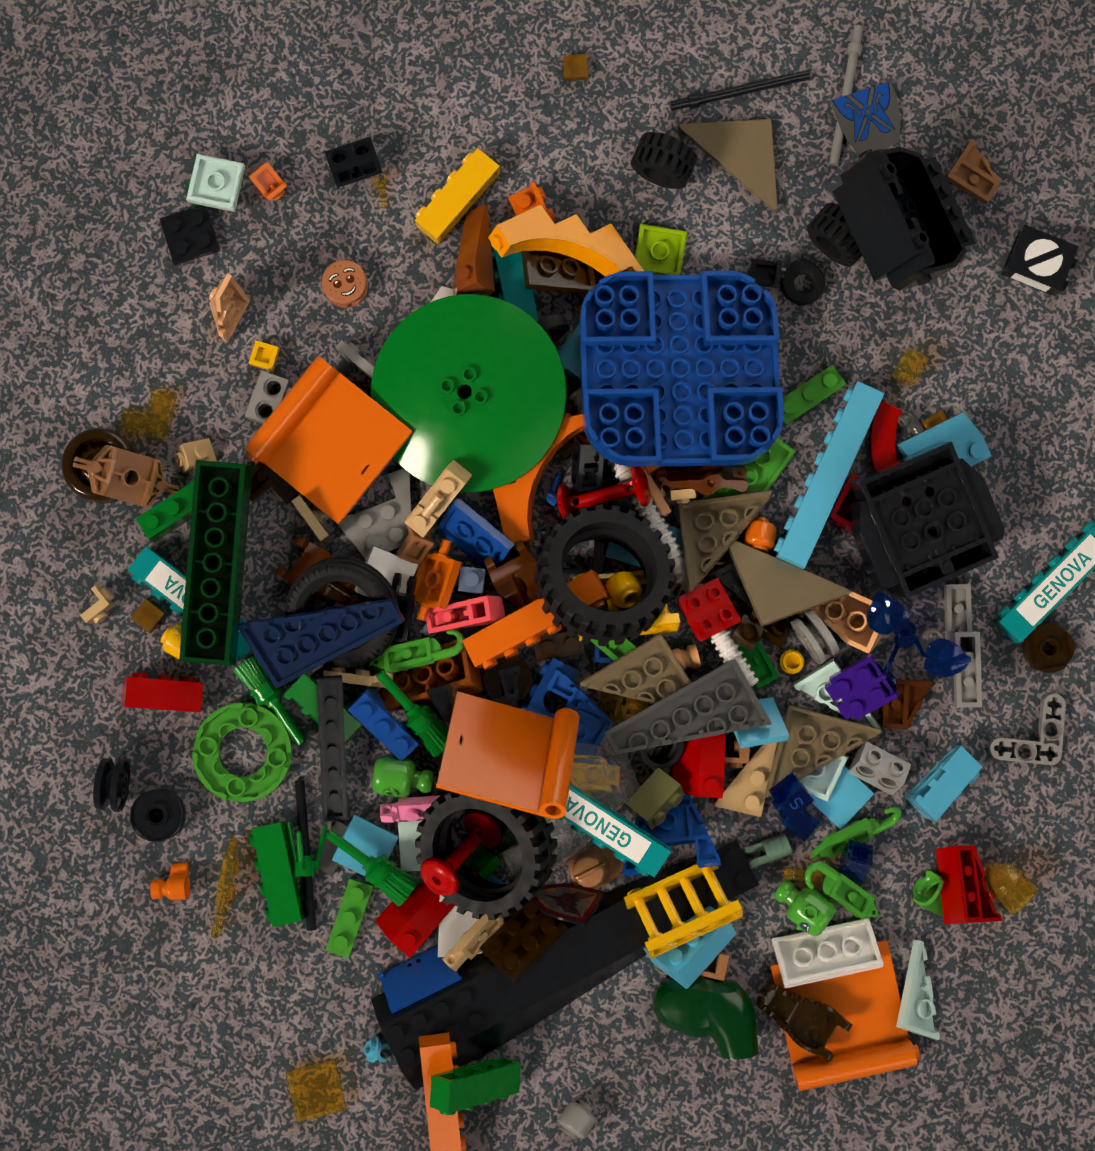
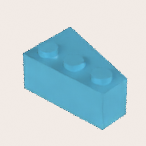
M955 745L904 798L924 818L937 821L953 801L962 794L964 788L979 777V771L982 766L961 745Z
M709 906L704 910L710 913L715 909ZM695 916L687 920L685 923L695 920ZM728 923L652 959L646 947L644 951L655 966L688 989L737 933L731 923Z

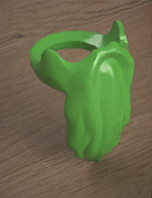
M926 870L925 878L916 881L912 888L913 901L939 916H943L940 893L943 886L942 877L930 870Z

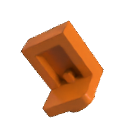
M267 161L248 176L266 200L270 201L273 198L276 201L286 193L284 188L288 185L278 176Z

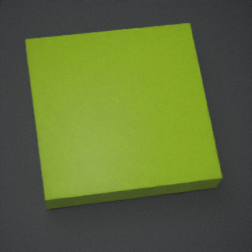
M640 224L635 258L643 270L653 271V275H680L687 231Z

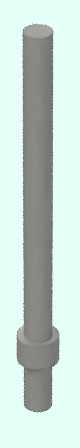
M861 25L854 26L852 40L848 44L847 55L849 57L841 97L852 94L858 57L861 56L863 47L861 39L864 27ZM838 121L836 122L829 165L833 166L839 165L844 138Z

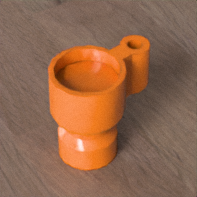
M189 863L172 864L167 881L152 879L150 883L151 898L162 899L164 896H167L172 901L188 900L190 897Z

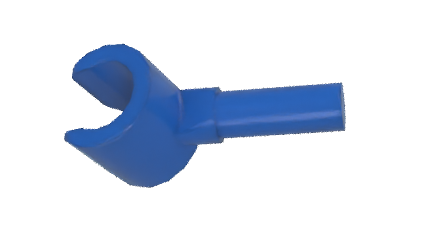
M556 473L552 487L544 499V502L551 508H554L558 503L555 492L562 477L561 473Z

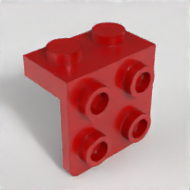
M718 578L694 589L692 592L680 596L677 600L699 641H704L726 629L728 630L742 621Z

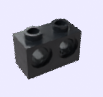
M371 137L325 151L337 188L383 173Z
M574 435L571 482L577 491L601 489L604 457L593 448L586 435Z

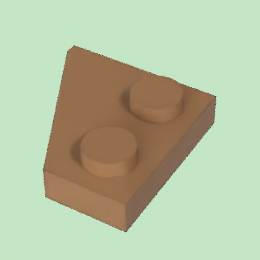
M971 139L946 177V180L986 205L1001 181L996 173L991 170L990 163L986 157H982L976 147V141Z

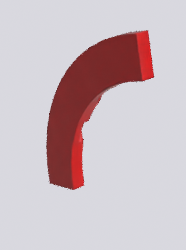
M882 400L873 417L870 428L869 450L874 471L898 461L895 449V435L898 417L901 415L902 410ZM904 497L902 499V504L904 506H907L909 504V499L907 497Z

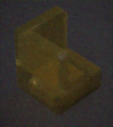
M907 348L890 377L912 388L917 383L929 358L911 348Z

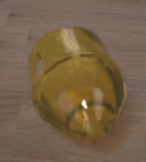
M991 862L986 865L985 877L988 889L992 891L994 899H998L1011 915L1026 906L1039 891L1024 875V872L1014 866L1001 862Z

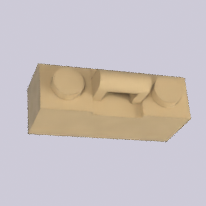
M452 460L406 518L405 524L424 537L471 478L472 474L455 460Z

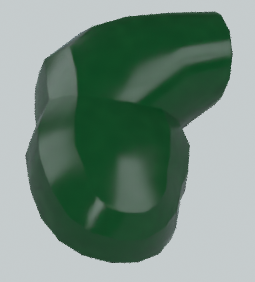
M700 975L686 989L673 978L668 977L662 980L655 988L652 998L653 1011L665 1027L695 1038L711 1036L721 1056L726 1059H746L759 1054L756 1017L752 1000L738 982L725 979L722 981Z

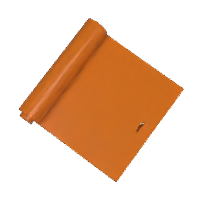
M317 356L244 448L247 450L245 455L256 464L259 461L266 464L340 525L413 434V431L320 356Z
M457 691L436 788L546 818L560 819L564 817L567 809L579 714L571 708H562L552 718Z
M887 940L877 941L884 964L882 968L790 988H784L778 963L770 965L775 985L782 987L788 992L821 1001L834 1008L847 1021L853 1024L849 1031L842 1029L838 1025L826 1044L825 1048L835 1054L831 1062L801 1048L785 1032L795 1082L799 1092L917 1066V1060L921 1059L917 1044H912L907 1030L896 1027L901 1000Z

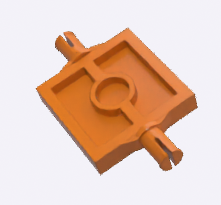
M442 539L438 553H427L419 565L415 576L417 580L414 592L415 601L420 604L416 619L426 622L430 608L447 609L462 564L448 556L452 544L451 541Z

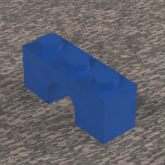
M552 658L551 662L546 660L540 671V674L544 675L540 684L534 683L528 694L532 699L528 706L523 704L521 709L554 718L555 714L549 712L543 702L545 694L549 691L546 686L556 667H559L575 681L579 671L555 658Z
M368 686L351 702L348 711L399 760L403 761L419 745L420 738L418 735L414 736L410 728L405 726L406 722L404 720L400 722L395 719L386 709V703Z

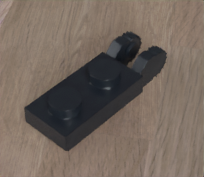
M401 573L394 574L392 588L397 597L399 610L405 620L398 625L393 641L406 643L409 642L417 579L415 576H410L407 581L406 593L399 592L402 582Z

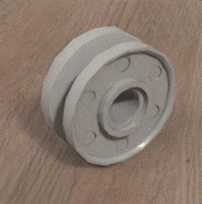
M810 609L804 613L807 625L796 618L791 621V626L809 655L815 662L822 664L826 661L823 649L833 656L839 652V648L826 625Z

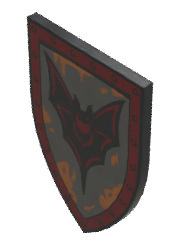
M551 884L544 886L531 901L538 910L551 918L586 927L607 894L605 891L575 884Z

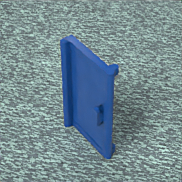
M438 945L387 971L378 973L392 1013L462 979L458 971L452 970L442 960L444 957H438Z

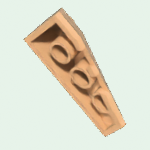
M227 273L218 287H214L211 291L209 305L218 334L228 343L250 299L233 276Z
M850 591L848 596L811 609L845 643L868 654L872 652L885 634L895 613L890 608Z

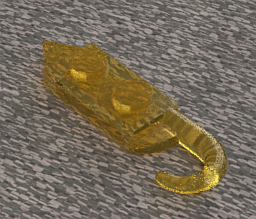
M231 837L227 853L223 857L215 899L217 912L215 923H213L211 930L213 938L220 936L224 927L229 900L234 899L236 885H233L234 875H238L241 860H237V838Z

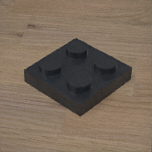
M201 205L159 218L174 265L221 251L207 206Z

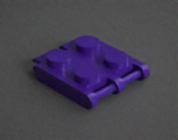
M873 654L865 656L830 676V682L824 687L834 702L842 699V701L837 703V708L846 720L851 717L858 720L899 696L896 690L893 691L886 680L887 675L885 672H881L878 668ZM868 663L871 664L872 668L876 672V676L871 671L870 667L868 666ZM882 681L889 694H886L879 682Z

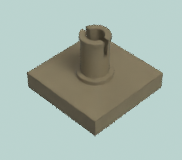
M300 495L292 500L295 507L322 543L328 546L335 541L324 526V522L330 519L329 516L319 508L317 510L312 509L309 503Z

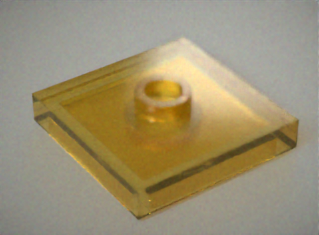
M336 1059L286 1071L296 1122L346 1111L347 1107Z

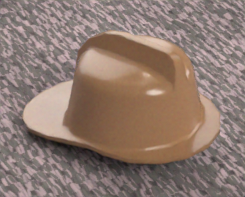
M594 845L572 857L568 867L573 884L598 889L616 879L622 872L624 863L613 855L614 851L608 847L602 849Z

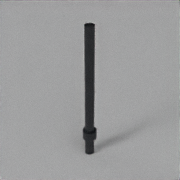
M809 70L705 94H689L687 98L670 101L669 106L671 111L688 107L689 109L699 108L701 104L810 80Z
M299 780L295 781L298 830L301 831L303 855L311 856L305 781ZM312 876L302 877L304 892L302 910L305 911L307 931L317 930L315 915L317 899H314Z

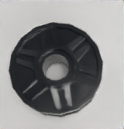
M102 758L99 762L93 788V801L96 810H106L109 803L114 812H121L125 807L131 776L128 760H118L115 767L112 758Z
M152 789L142 793L134 801L130 809V822L133 830L139 837L147 841L160 842L174 837L182 830L186 821V808L183 801L176 793L167 789ZM157 808L163 811V819L160 822H157L153 817V813Z

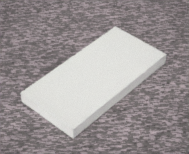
M869 917L864 918V920L859 919L827 926L819 936H812L804 931L772 938L784 988L882 968L884 965Z

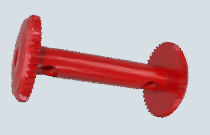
M631 468V481L572 496L568 486L565 484L560 485L557 490V502L562 518L569 513L575 517V511L582 507L588 508L632 495H637L640 504L643 507H647L651 501V492L643 468Z
M478 811L468 813L463 822L468 836L446 860L442 862V860H437V858H428L422 862L420 866L421 876L429 889L443 896L455 894L459 888V880L456 877L455 871L479 844L488 849L495 848L500 844L502 838L501 830L496 821L489 815Z

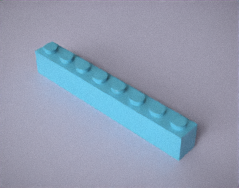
M857 381L853 388L848 387L843 397V400L847 402L843 409H838L833 419L837 424L834 430L829 429L823 441L827 444L824 452L819 451L813 464L817 465L814 473L809 472L804 482V486L807 489L804 495L799 494L794 504L797 511L794 517L789 516L784 526V529L788 530L784 539L780 537L776 543L774 551L777 552L775 558L801 569L806 567L883 398V392Z

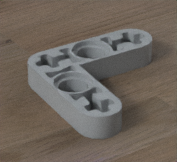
M1047 694L1042 698L1037 741L994 738L987 747L989 755L997 760L1043 765L1057 764L1062 757L1066 710L1064 698L1058 694ZM1054 698V701L1059 703V707L1054 708L1053 716L1058 715V719H1046V714H1052V708L1048 707L1047 703L1051 702ZM1049 722L1054 723L1057 727V732L1054 736H1048L1045 732V726ZM999 742H1001L1003 747H1012L1011 743L1014 742L1012 752H1001L1000 756H998V751H994V746H998ZM1023 744L1028 745L1031 751L1027 758H1021L1018 754V749ZM1049 747H1051L1050 750L1052 752H1055V756L1050 757L1049 761L1047 756L1037 755V750L1048 751Z

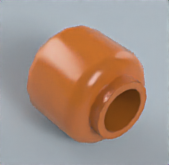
M755 518L744 531L743 543L767 554L768 551L775 547L777 532L775 525L770 523L767 518Z

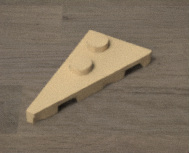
M777 742L760 746L749 759V764L744 765L723 792V798H718L714 802L715 807L761 817L765 801L764 795L773 765Z

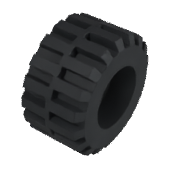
M658 132L643 133L630 164L641 177L653 184L670 189H682L688 183L697 161V154L686 143L673 136Z
M832 202L827 203L807 225V232L815 246L829 259L840 265L852 267L862 254L839 205Z

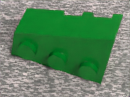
M304 673L283 696L287 700L292 698L302 708L300 711L306 716L309 715L313 718L319 727L317 676L321 675L319 673L316 675ZM343 703L346 744L362 728L363 724L348 711L349 707Z

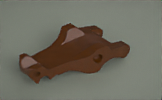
M744 465L699 466L690 470L670 473L665 468H660L656 472V484L660 490L663 486H669L671 490L691 488L704 495H711L720 488H732L739 492H744L748 488V481L744 478L747 474Z
M297 537L294 543L298 547L305 549L291 572L280 565L275 572L292 585L306 568L318 561L333 558L332 554L301 537ZM342 581L324 584L312 594L329 597L344 606L364 603L367 598L354 592L356 585Z
M521 540L514 543L520 555L496 567L494 560L490 556L484 559L496 591L514 604L518 610L538 599L536 591L539 583H534V576L537 571L536 561Z

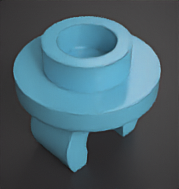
M373 1036L366 1042L364 1054L368 1062L374 1063L377 1060L387 1062V1058L384 1055H380L382 1049H390L387 1041Z

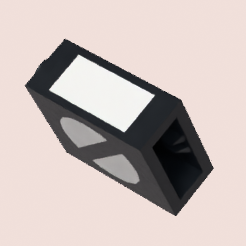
M1024 225L1016 235L1001 275L1055 296L1061 290L1064 291L1068 286L1070 277H1067L1069 270L1073 269L1078 261L1079 256L1076 253L1079 246Z

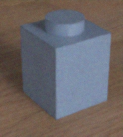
M461 566L458 591L460 593L484 595L486 569Z

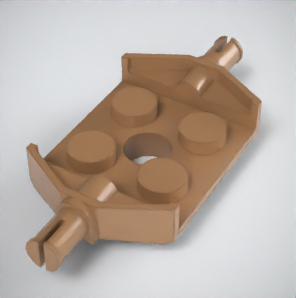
M105 445L90 461L75 457L74 461L83 463V465L73 462V467L87 470L92 493L148 508L160 493L174 494L177 491L170 490L169 488L179 489L178 485L166 483L167 481L164 480L161 460L117 447ZM132 470L135 474V480L131 484H127L124 478L125 474Z

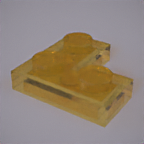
M151 389L148 412L123 409L120 433L169 441L177 393Z

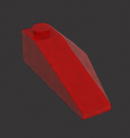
M726 733L684 741L683 753L680 759L672 765V778L681 784L684 794L696 797L723 798Z
M423 883L414 888L406 901L399 907L392 901L375 922L387 938L410 958L455 905L451 903L447 906L443 902H439L440 895L434 894Z

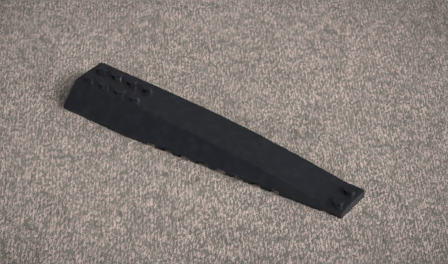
M736 839L716 849L721 860V866H718L719 868L714 870V873L728 901H733L738 895L760 885ZM697 855L658 871L655 878L648 875L606 893L607 895L586 927L562 921L568 930L515 983L481 953L477 954L472 960L468 958L457 971L462 977L460 981L395 1013H392L389 1008L385 992L372 998L371 1001L379 1027L401 1072L413 1088L417 1090L424 1086L419 1036L449 1032L450 1042L455 1041L457 1057L452 1058L453 1066L458 1065L459 1068L506 1044L647 955L644 948L646 947L645 942L649 941L648 938L650 936L636 907L627 909L624 897L628 896V892L635 888L643 889L696 865ZM703 875L690 881L703 908L706 909L711 906L715 910L718 909L719 904L705 876ZM682 886L668 891L682 922H686L695 916ZM659 896L646 901L645 904L658 932L664 934L671 931L673 925Z

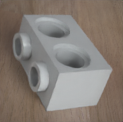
M261 370L245 417L250 421L263 424L267 419L261 415L263 409L272 407L274 411L290 391L293 384L288 379ZM273 385H281V390L278 394H270V389Z
M866 741L856 752L848 773L890 795H894L904 785L911 764Z

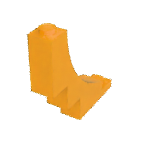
M541 204L496 225L488 237L492 247L497 250L501 258L522 251H549L582 261L605 277L617 272L644 271L612 224L589 233L577 214L554 224Z

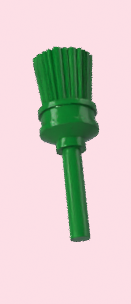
M256 656L250 657L237 666L233 672L252 692L250 696L255 699L257 706L267 705L269 709L272 708L299 746L305 742V737L280 703L282 701L280 694L283 687L275 688Z
M384 670L380 671L376 677L406 710L405 714L408 718L405 726L410 728L414 736L418 735L433 757H437L444 752L449 727L437 718L436 712H433L428 704L419 706L417 703L413 704Z
M332 829L325 837L363 865L362 868L366 871L365 881L372 883L375 888L378 887L398 907L406 901L419 881L418 878L394 866L395 862L387 859L384 854L377 858L372 855L368 857Z

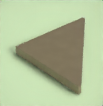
M771 119L679 124V131L688 136L704 153L710 155L719 163V166L740 181L756 198L770 207L771 211H777Z
M771 490L694 500L688 503H677L689 592H692L772 498Z
M736 540L728 549L761 627L850 594L849 589Z
M659 633L579 682L583 687L653 704L691 683L662 633Z
M788 705L784 724L789 733V738L787 741L778 742L764 797H771L863 745L866 741L868 742L879 736L882 729Z

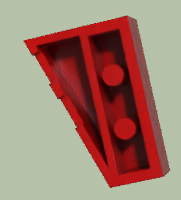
M132 672V677H124L121 706L201 713L203 683L197 682L198 677L183 676L182 681H173V675L157 674V679H147V673Z
M975 845L935 849L938 875L943 879L940 893L944 925L1003 921L1001 914H997L992 902L994 895L992 891H988L983 877L986 874Z

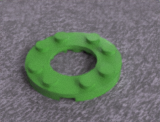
M253 703L226 705L209 715L196 733L194 750L192 752L195 771L204 786L220 798L236 802H249L260 799L272 793L283 782L289 772L293 756L290 734L279 717L263 706H257V704ZM237 728H249L256 731L263 737L267 746V756L264 765L257 773L250 776L239 777L231 774L223 767L220 760L219 748L223 738Z

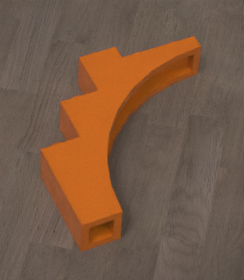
M582 410L579 415L572 416L571 413L564 415L561 429L552 447L532 470L517 479L516 483L512 482L503 487L493 489L503 533L511 542L516 543L521 540L525 544L535 541L532 516L533 502L538 483L546 466L556 452L574 435L584 431Z

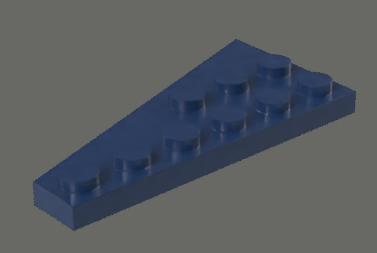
M393 598L242 622L237 625V628L277 689L302 676L304 673L403 623L405 618Z

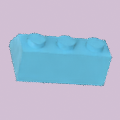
M964 412L897 444L903 458L939 442L951 441L958 458H963L970 466L992 456L982 434Z

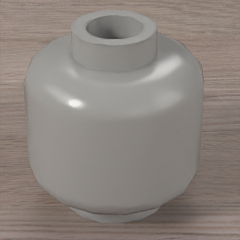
M583 1100L579 1104L573 1101L569 1102L559 1117L560 1130L575 1141L578 1138L585 1139L596 1122L595 1116L591 1113L593 1107Z

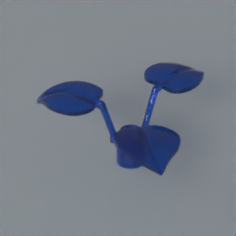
M879 591L875 593L867 612V623L878 634L887 635L892 631L895 634V647L885 668L883 669L877 664L880 671L885 672L887 675L886 680L893 691L897 688V680L888 671L900 647L909 648L915 643L921 656L926 658L924 661L925 670L937 677L953 676L968 666L971 662V657L956 643L947 639H936L930 642L925 652L920 643V638L916 637V626L910 622V615L906 608L887 594ZM868 663V666L870 667L871 671L876 676V672L872 668L871 664ZM882 681L879 682L886 694H889Z

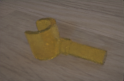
M383 172L384 178L382 181H376L375 176H372V180L380 194L382 208L388 207L385 193L388 181L386 174Z

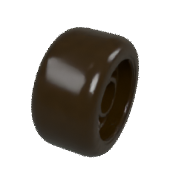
M93 428L79 433L68 443L61 461L62 474L66 484L78 496L99 504L114 503L119 500L92 493L87 470L73 467V462L83 465V463L74 461V459L78 457L90 461L105 445L137 454L138 452L133 444L119 433L104 428ZM132 470L125 474L124 478L127 484H131L135 480V474Z

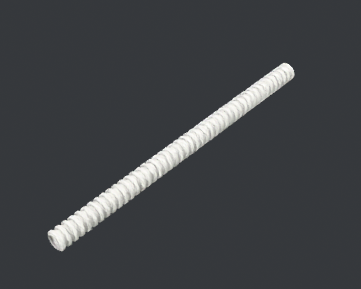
M582 388L573 392L569 397V400L574 402V408H578V414H581ZM608 460L607 465L612 467L611 471L615 472L616 475L614 477L620 480L619 484L632 480L631 466L619 465ZM637 495L629 496L631 504L635 506V511L639 513L638 517L642 518V521L644 518L648 519L651 522L648 527L653 532L659 529L663 534L660 541L662 544L668 543L671 548L668 559L675 560L673 574L676 575V583L681 585V591L684 590L685 594L688 593L684 551H680L679 548L681 546L676 544L677 539L672 537L673 532L668 530L669 525H665V519L660 517L661 513L656 510L657 506L653 505L652 498L649 505L643 507ZM726 629L712 636L711 643H715L717 646L715 650H719V657L724 658L723 663L725 664L735 658L750 686L758 683V677H754L755 672L749 669L751 665H747L745 662L747 661L746 657L743 658V652L738 650L739 645H735L731 639V631Z

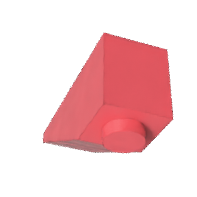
M487 595L448 604L446 610L438 607L430 608L426 618L428 634L493 624L505 617L503 597Z

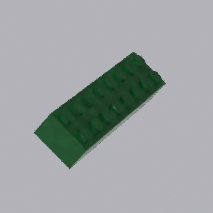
M196 460L179 655L180 662L227 666L236 664L239 636L237 625L240 623L253 466L240 463Z

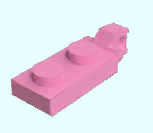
M441 795L398 798V802L380 804L381 822L393 823L395 821L413 822L424 820L425 818L422 817L424 811Z

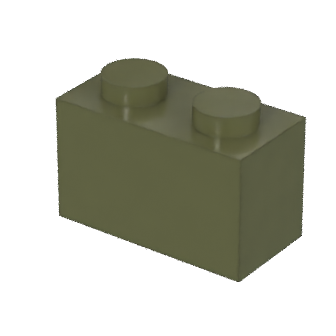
M658 767L625 804L631 815L652 830L655 826L663 823L666 814L672 807L675 808L680 804L684 792L681 784Z

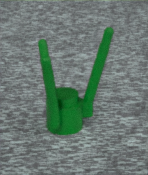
M287 821L286 829L295 877L315 876V870H320V859L328 827L324 825L322 828L315 860L312 861V856L303 855L301 831L296 832V852L291 824Z

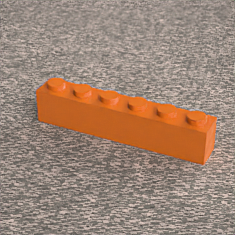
M593 570L567 583L578 599L593 608L601 609L606 605L605 601L610 599L598 573ZM544 598L533 601L462 640L474 667L484 668V670L490 669L498 664V659L504 656L509 658L519 653L518 648L527 645V647L532 646L541 640L540 637L546 633L552 635L560 631L562 624L556 627L552 623L554 619L551 612L545 614L542 609L545 602Z
M449 1032L419 1036L430 1150L467 1151L465 1136H460L459 1130L464 1128L463 1112L458 1113L456 1111L454 1115H442L439 1110L430 1107L431 1076L458 1068V1065L453 1066L452 1058L457 1057L455 1041L450 1042Z

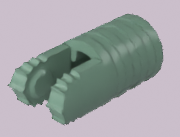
M785 833L743 848L744 854L747 855L763 849L766 854L752 859L748 863L750 869L793 854Z

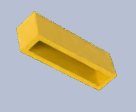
M478 148L474 153L470 152L465 156L461 168L458 171L454 170L448 176V183L442 189L438 188L433 193L432 201L428 206L421 207L415 216L416 226L438 245L500 174V166Z

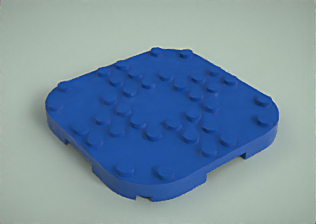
M624 271L608 275L599 280V283L587 293L582 304L579 319L583 426L593 448L607 460L631 467L742 465L763 456L777 439L784 420L783 389L780 387L777 345L779 341L778 314L775 302L768 290H764L755 283L756 279L735 271H702L700 275H653V271Z

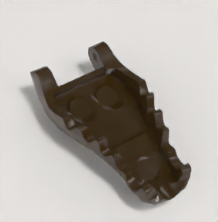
M773 983L766 984L757 998L758 1008L770 1015L798 1046L830 1062L835 1054L825 1048L835 1029L839 1025L842 1029L849 1031L853 1026L831 1006L821 1001L788 992Z

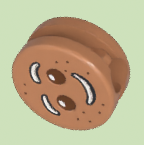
M339 260L330 264L324 271L322 288L332 304L341 308H351L360 304L366 297L368 280L363 269L358 264L349 260Z

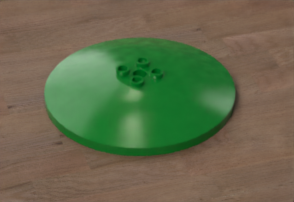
M460 294L444 297L420 307L407 316L393 330L384 343L375 363L371 382V398L413 431V434L393 457L406 471L421 481L433 485L450 462L455 460L472 474L460 492L475 493L497 489L516 481L532 470L544 458L556 440L563 423L567 403V383L562 360L554 343L531 316L511 303L486 295ZM464 385L470 386L472 390L471 396L467 399H461L459 396V389Z

